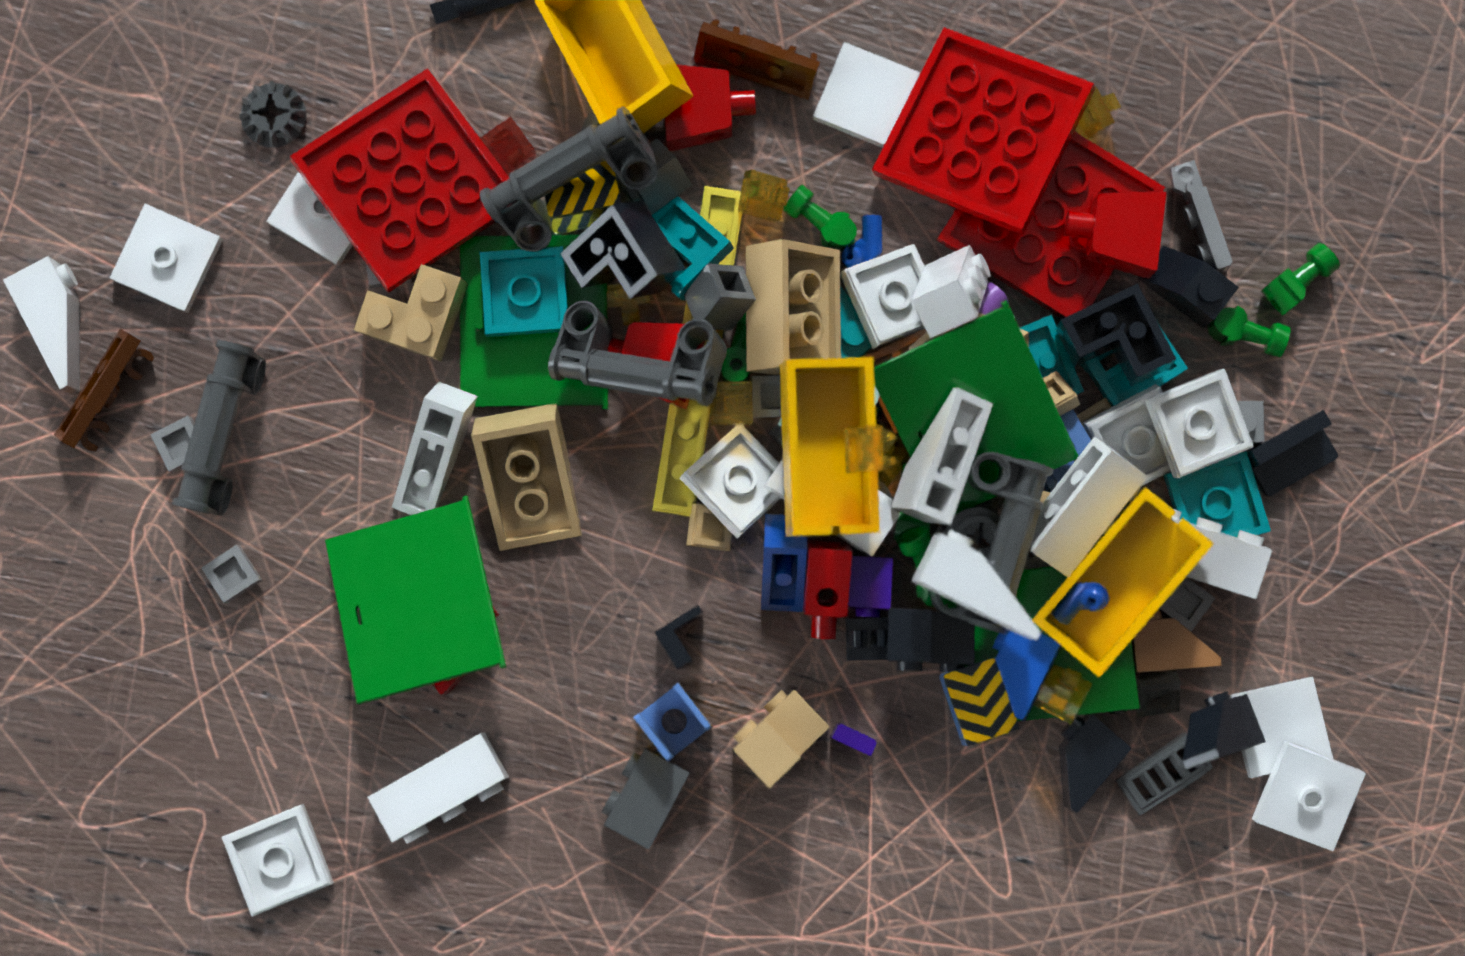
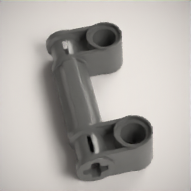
M622 106L617 109V115L597 127L593 124L588 126L585 130L543 155L509 174V179L492 189L484 188L480 191V198L491 218L503 227L516 242L517 246L529 252L539 251L549 245L552 239L547 206L541 200L542 197L603 161L609 164L626 187L633 190L646 189L654 184L658 177L653 146L639 128L632 114L626 107Z
M576 302L565 312L556 344L549 357L548 370L551 379L562 381L565 378L581 380L586 386L665 398L672 401L678 399V397L697 400L701 406H709L713 402L717 391L719 375L726 358L727 348L724 341L708 321L693 319L681 327L669 362L607 351L613 337L612 325L591 302ZM592 323L588 329L584 330L586 326ZM708 340L703 348L696 350L699 344Z
M217 340L216 347L219 349L213 373L207 375L184 463L182 464L181 469L185 473L178 497L173 498L171 504L201 513L223 516L229 506L233 490V481L220 475L242 392L253 395L258 394L265 377L266 360L257 355L252 348L229 341Z
M983 453L974 457L967 479L973 488L1005 498L987 562L1016 598L1033 535L1043 507V503L1040 501L1047 476H1052L1054 469L1036 462L1019 458L1015 459L999 453ZM984 460H990L997 466L998 477L992 484H986L979 478L978 468ZM930 591L931 603L939 612L966 620L969 624L1005 634L1006 628L960 605L952 608L946 607L942 603L941 596Z

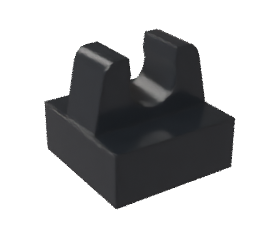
M846 618V661L887 660L888 618Z

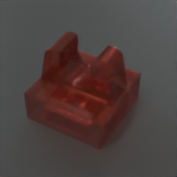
M511 116L480 138L506 173L536 153L534 147Z

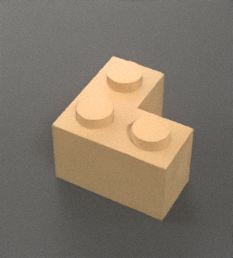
M421 264L408 303L367 291L354 330L364 336L441 362L468 283L461 277Z
M783 690L778 692L764 706L769 714L758 724L752 719L749 720L733 736L738 742L733 747V751L768 788L774 785L800 759V756L830 728L795 690H792L788 695Z

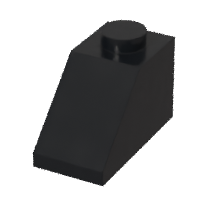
M1164 245L1160 248L1157 271L1150 278H1137L1202 328L1206 327L1218 316L1239 288L1205 261Z
M1228 691L1204 699L1206 708L1190 714L1182 762L1185 769H1189L1266 742L1247 694L1230 698Z
M1085 714L1082 719L1076 715L1061 732V735L1065 738L1059 745L1063 803L1069 811L1078 813L1132 749L1093 714Z

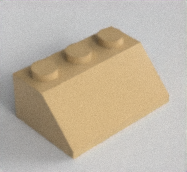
M785 239L746 246V276L756 298L746 312L747 372L780 375L779 364L786 359L841 358L840 250Z

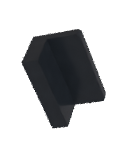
M1324 410L1311 415L1247 452L1254 477L1265 496L1270 497L1338 458L1336 449L1324 431L1326 427L1332 425Z
M699 605L654 632L678 670L691 663L692 659L676 635V632L704 615Z

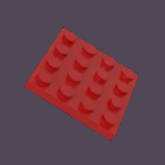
M943 27L872 168L873 174L1024 235L1095 91V85L1093 82Z
M428 68L290 155V160L388 293L418 274L421 264L426 266L432 265L495 223L483 206L480 191L486 187L492 189L509 179L507 173Z
M1074 132L1024 235L956 208L936 241L954 252L970 245L975 255L981 254L984 257L992 276L1063 319L1091 306L1114 268L1085 259L1086 238L1064 236L1067 212L1090 213L1092 201L1101 193L1163 192L1165 187L1087 138Z

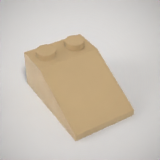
M557 403L475 418L471 436L499 551L582 536L566 441Z

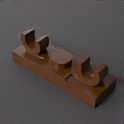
M714 19L710 24L703 22L699 30L693 61L715 69L727 70L730 74L809 100L820 65V61H817L816 53L812 52L809 58L795 53L796 46L792 45L788 50H785L781 46L745 34L741 35L740 28L734 26L733 31L718 27L719 20Z
M119 329L55 432L54 436L61 442L72 448H75L79 442L87 450L97 451L99 447L88 440V432L92 428H100L108 433L110 427L102 420L94 418L95 414H99L103 406L108 408L117 397L120 386L117 383L120 380L119 376L122 371L135 380H141L143 376L132 368V361L136 357L142 356L151 362L154 359L151 352L138 347L141 340Z

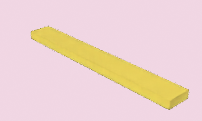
M705 186L700 216L724 235L734 247L719 264L734 266L745 192ZM687 302L682 324L693 320ZM715 330L722 339L724 330ZM690 399L687 410L669 404L652 511L690 517L692 504H696L697 496L679 478L704 455L712 403L709 406H701L697 400Z

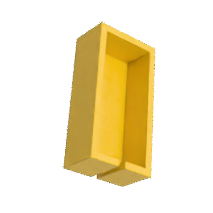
M534 0L600 124L617 115V109L624 106L632 114L641 131L645 133L693 97L690 88L641 0Z
M873 357L786 359L779 364L786 536L832 534V526L833 535L880 533Z
M1147 487L1141 491L1032 620L1098 677L1104 673L1214 545L1209 538L1183 517L1178 523L1174 522L1171 518L1176 511ZM1076 582H1093L1104 586L1109 595V602L1102 610L1091 612L1090 610L1081 609L1068 625L1060 623L1052 615L1051 612Z

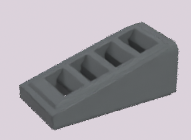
M1181 733L1115 779V782L1139 816L1213 769L1210 762L1192 767L1189 770L1185 769L1182 760L1176 752L1180 749H1185L1187 733ZM1166 758L1169 759L1180 775L1176 779L1172 778L1162 763ZM1152 767L1165 784L1160 790L1147 773ZM1137 777L1140 778L1152 795L1146 800L1132 782Z

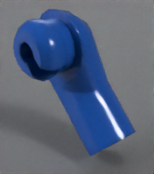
M881 215L862 216V238L852 246L846 247L841 255L842 263L847 268L881 255Z
M1076 582L1051 613L1060 623L1068 625L1081 609L1096 612L1105 608L1109 602L1108 592L1099 583Z

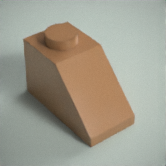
M1156 611L1131 640L1135 672L1222 666L1221 657L1175 618L1162 619L1161 611Z

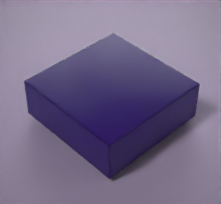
M841 723L835 725L830 738L869 756L872 755L877 744L875 739Z

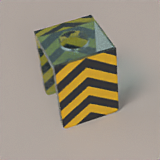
M606 161L596 165L545 196L547 211L554 234L587 229L611 205L621 203L615 172Z

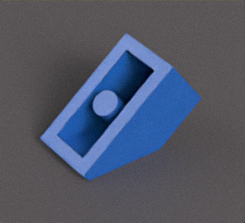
M765 514L761 610L803 612L807 536H786L785 515Z
M1006 629L1005 634L999 633L994 642L993 648L999 651L995 660L1015 717L1026 721L1062 646L1054 639L1041 633L1037 640H1031Z

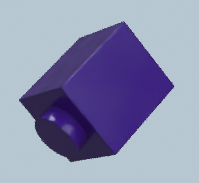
M852 556L848 609H855V617L880 618L881 610L888 611L889 608L891 609L893 558Z

